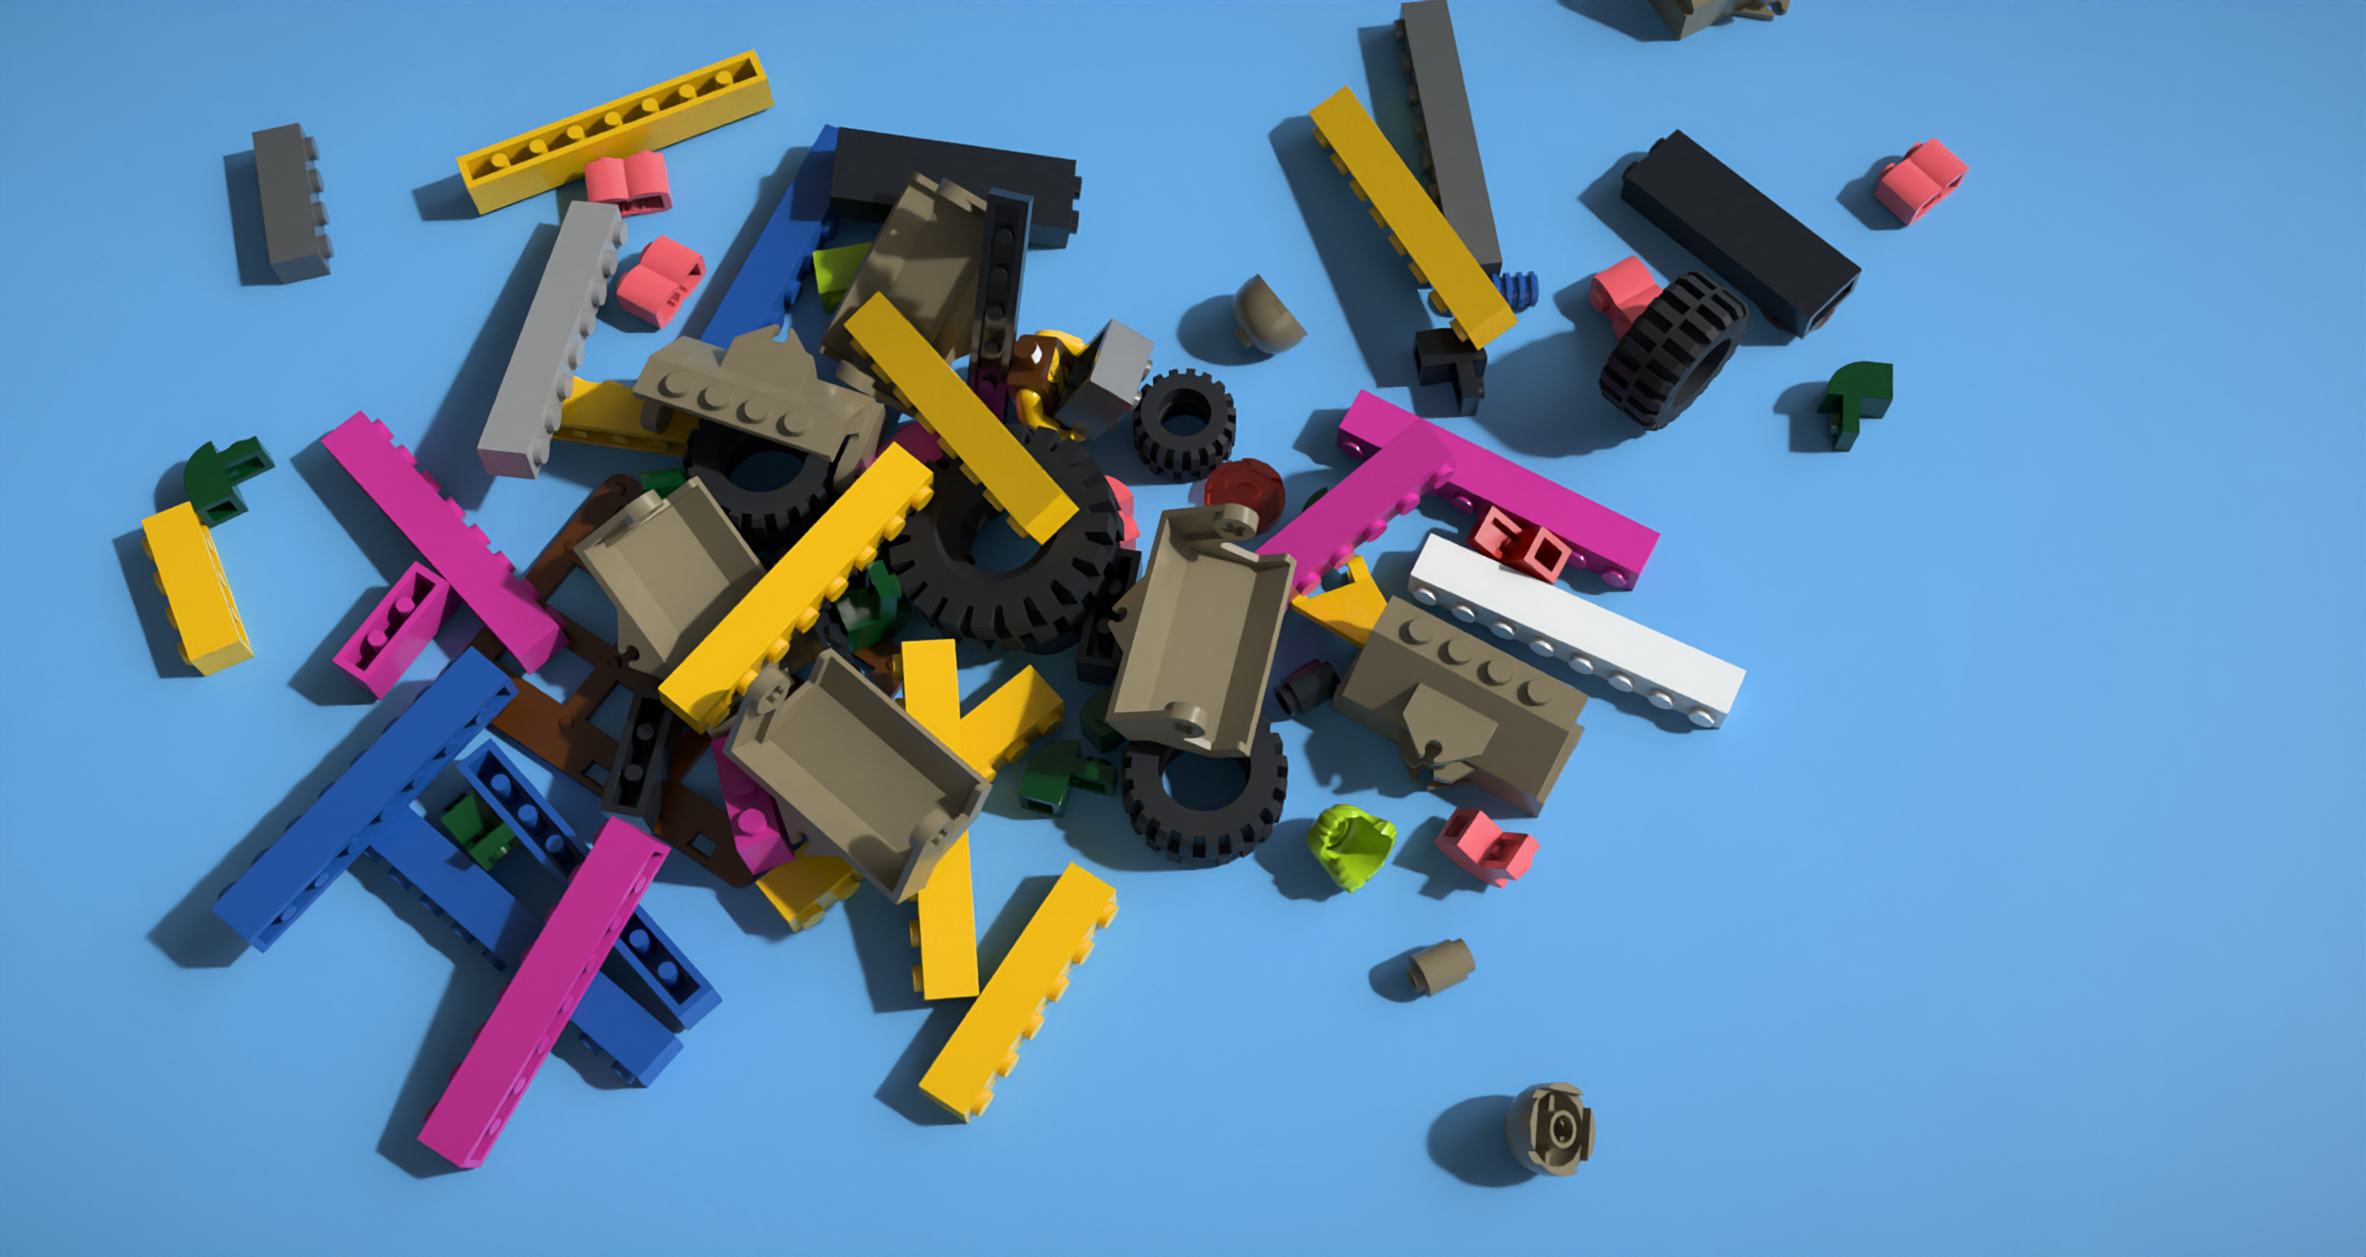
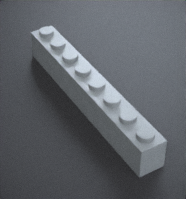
M572 200L476 448L487 475L536 480L541 464H545L548 461L550 453L549 442L553 431H557L561 425V409L565 399L571 397L574 373L576 368L581 367L583 364L586 340L595 331V316L598 307L605 303L607 296L606 285L610 275L616 273L618 252L621 246H625L628 239V225L622 221L618 205Z

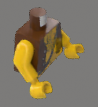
M1048 329L1039 330L1034 335L1023 334L1013 346L1014 356L1007 377V389L1021 424H1026L1033 431H1036L1039 425L1057 430L1063 441L1068 436L1076 442L1087 439L1072 429L1062 430L1060 428L1062 423L1052 418L1062 390L1065 387L1071 389L1065 382L1074 358L1087 345L1083 344L1081 338L1060 330Z

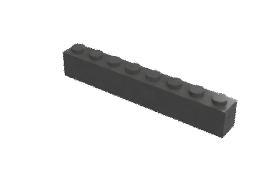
M1447 0L1401 3L1399 19L1393 21V34L1395 43L1402 44L1403 51L1399 54L1400 70L1402 75L1408 74L1409 83L1406 84V99L1408 107L1415 108L1416 116H1413L1412 119L1413 134L1415 140L1421 139L1423 149L1419 150V162L1422 173L1428 172L1429 182H1426V193L1486 275L1490 277L1491 273H1496L1497 277H1499L1503 261Z

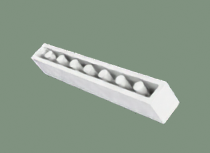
M1430 533L1410 574L1407 592L1412 593L1419 602L1430 606L1436 604L1446 608L1456 618L1464 622L1472 623L1475 621L1489 627L1500 638L1506 640L1516 639L1529 645L1532 651L1541 656L1557 657L1568 662L1570 667L1579 673L1588 675L1593 673L1608 680L1611 686L1620 691H1634L1647 697L1653 705L1666 710L1674 709L1688 715L1692 722L1703 727L1713 726L1720 729L1746 674V670L1432 533Z

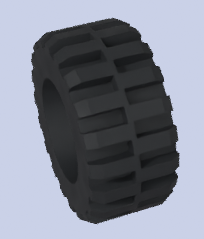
M1692 270L1688 271L1687 274H1682L1648 304L1646 310L1635 319L1627 333H1624L1619 340L1615 350L1611 352L1607 359V364L1600 373L1601 377L1598 382L1602 396L1644 430L1658 431L1665 428L1669 422L1676 420L1684 410H1687L1693 404L1694 400L1708 388L1711 381L1722 371L1726 362L1731 359L1735 349L1744 339L1745 332L1750 327L1752 316L1749 307L1706 272Z
M704 418L698 420L700 430L696 428L691 430L686 440L688 448L683 451L682 462L686 482L696 476L699 477L753 553L759 554L761 548H769L772 554L782 545L788 546L793 544L794 546L842 496L833 491V479L838 463L844 453L843 444H841L834 461L831 463L823 460L822 457ZM761 452H784L793 455L804 463L801 472L794 480L773 491H747L729 481L730 475L743 460Z
M1259 714L1249 757H1232L1239 763L1245 773L1246 780L1242 794L1229 805L1212 811H1198L1186 808L1174 801L1164 789L1163 773L1165 768L1174 758L1186 752L1185 750L1150 740L1130 741L1129 745L1124 746L1121 757L1122 770H1120L1123 805L1125 812L1130 815L1131 826L1136 834H1144L1146 836L1147 846L1155 852L1160 851L1161 848L1166 850L1167 859L1180 864L1182 857L1192 858V866L1205 867V859H1216L1218 866L1231 863V855L1239 853L1244 858L1254 852V843L1257 841L1264 843L1272 834L1273 824L1279 822L1283 812L1288 782L1287 756L1283 755V742L1279 734L1270 732L1271 722L1264 714Z

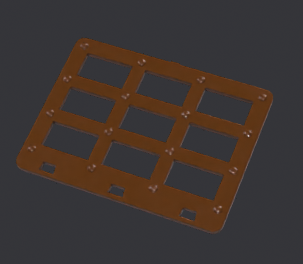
M614 474L607 478L525 576L541 595L537 602L543 609L549 606L546 602L576 566L592 576L573 548L624 507L643 495L641 483L626 474ZM762 556L760 559L758 558L767 572L775 566V564ZM556 610L567 624L561 629L570 642L565 648L595 667L593 672L564 706L497 662L506 649L484 626L461 654L470 646L474 647L509 676L519 691L507 704L501 716L497 715L489 724L603 800L609 778L603 786L585 773L590 770L594 763L611 773L619 742L588 721L618 684L635 693L636 687L658 691L657 688L665 680L629 667L628 663L630 661L639 659L640 655L636 647L630 645L627 652L620 654L618 652V641L614 646H611ZM886 640L877 645L851 652L853 657L874 670L868 679L870 678L893 700L902 688V681H894L892 667V655L900 654V648ZM794 674L790 675L795 684L789 687L785 700L802 686L805 681ZM685 723V727L688 729L681 737L654 835L730 886L746 888L752 885L761 873L753 875L738 853L729 815L681 784L709 748L711 741H713L706 730L699 734L690 725ZM730 730L721 735L719 738L729 735ZM699 834H702L718 845L712 852L711 857H708L691 845Z

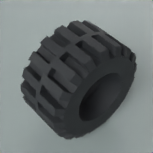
M1186 368V374H1178V369L1169 370V376L1165 378L1158 374L1153 377V386L1146 383L1141 388V399L1132 414L1134 446L1136 451L1139 450V459L1142 463L1147 464L1150 462V471L1155 475H1158L1161 471L1164 472L1166 480L1174 481L1175 476L1182 477V483L1191 482V476L1198 475L1199 480L1208 478V470L1210 469L1215 473L1222 468V460L1228 461L1232 454L1236 434V408H1233L1234 400L1231 393L1225 394V385L1220 380L1213 384L1212 375L1206 372L1198 376L1195 375V369ZM1190 415L1203 421L1206 427L1195 435L1177 436L1165 430L1162 425L1175 416Z

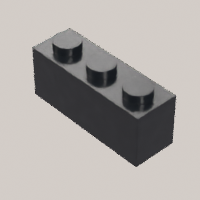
M1119 548L1123 555L1117 573L1103 571L1110 587L1099 603L1090 598L1088 600L1086 610L1088 615L1084 619L1076 658L1078 681L1111 686L1118 674L1123 652L1110 630L1108 622L1110 620L1117 623L1121 622L1127 615V611L1118 615L1112 610V607L1142 578V551Z
M636 687L600 807V811L607 822L611 816L628 821L648 834H654L686 723L661 702L658 691Z

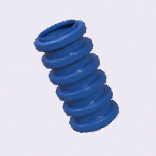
M1528 271L1527 275L1524 276L1522 272H1515L1514 276H1510L1509 273H1503L1502 277H1497L1496 273L1490 274L1489 279L1510 307L1511 304H1516L1517 308H1523L1525 303H1528L1529 307H1535L1536 303H1538L1539 286L1538 278L1534 271Z

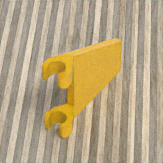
M1361 554L1354 555L1346 564L1349 569L1347 578L1351 584L1309 599L1307 595L1301 596L1299 594L1288 603V606L1363 650L1387 602L1373 581Z

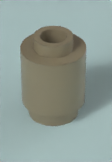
M1461 938L1454 941L1446 939L1410 956V967L1405 969V973L1413 990L1416 993L1422 991L1429 998L1467 980L1468 974L1475 971L1476 966L1469 948Z

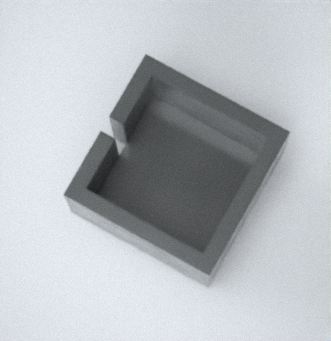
M1112 318L1075 356L1065 382L1067 386L1075 391L1068 387L1062 390L1052 418L1093 442L1106 430L1112 432L1119 423L1121 416L1125 412L1132 413L1141 399L1142 392L1138 388L1151 370L1153 361L1149 357L1154 342Z

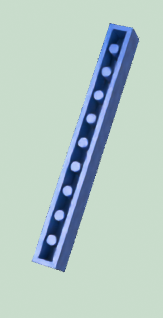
M409 806L363 851L376 864L382 858L392 866L387 874L405 890H408L412 885L417 887L423 893L418 901L436 917L445 912L455 920L449 928L467 944L470 945L476 939L487 949L481 956L499 972L509 967L516 974L521 967L520 959L524 950L529 944L538 939L545 927L542 920ZM598 970L564 1027L566 1028L572 1022L582 1031L577 1039L596 1056L604 1050L615 1060L610 1066L615 1073L629 1085L637 1079L646 1088L685 1047L671 1031L600 970Z

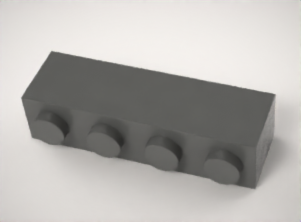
M299 122L252 132L271 267L283 285L331 275L329 258L334 257V250L328 234H325L324 225L329 224V216L323 201H320L319 193L324 192V183L319 170L315 169L314 160H319L320 156L314 137H307Z

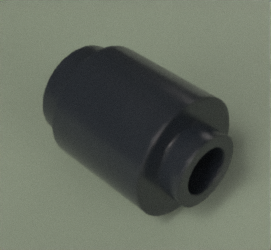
M1314 658L1282 677L1280 684L1274 687L1273 691L1284 712L1289 717H1293L1297 713L1304 715L1331 699L1337 690L1336 685L1340 683L1335 669L1328 661L1321 663L1317 658Z

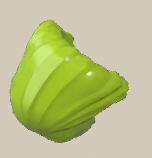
M1335 804L1319 813L1318 818L1308 831L1307 844L1312 854L1325 870L1330 873L1335 883L1348 893L1354 894L1356 889L1362 888L1365 882L1370 881L1377 874L1378 870L1382 868L1396 844L1394 839L1397 831L1395 830V825L1389 820L1369 815L1362 809L1352 805Z

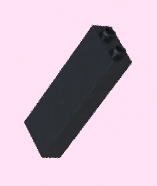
M838 127L829 217L884 224L914 170L938 185L944 177L986 202L988 192L992 187L1034 196L1028 244L1066 249L1069 234H1077L1079 211L1072 209L1073 199L1079 200L1082 176H1075L1076 160Z
M1676 129L1666 139L1663 137L1658 139L1649 150L1648 155L1641 162L1634 161L1622 175L1624 182L1620 198L1801 340L1841 304L1856 287L1862 271L1858 265L1679 129Z

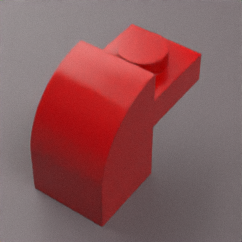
M1493 505L1482 509L1465 540L1466 543L1481 555L1549 585L1555 584L1572 552L1568 546L1544 526L1522 530Z

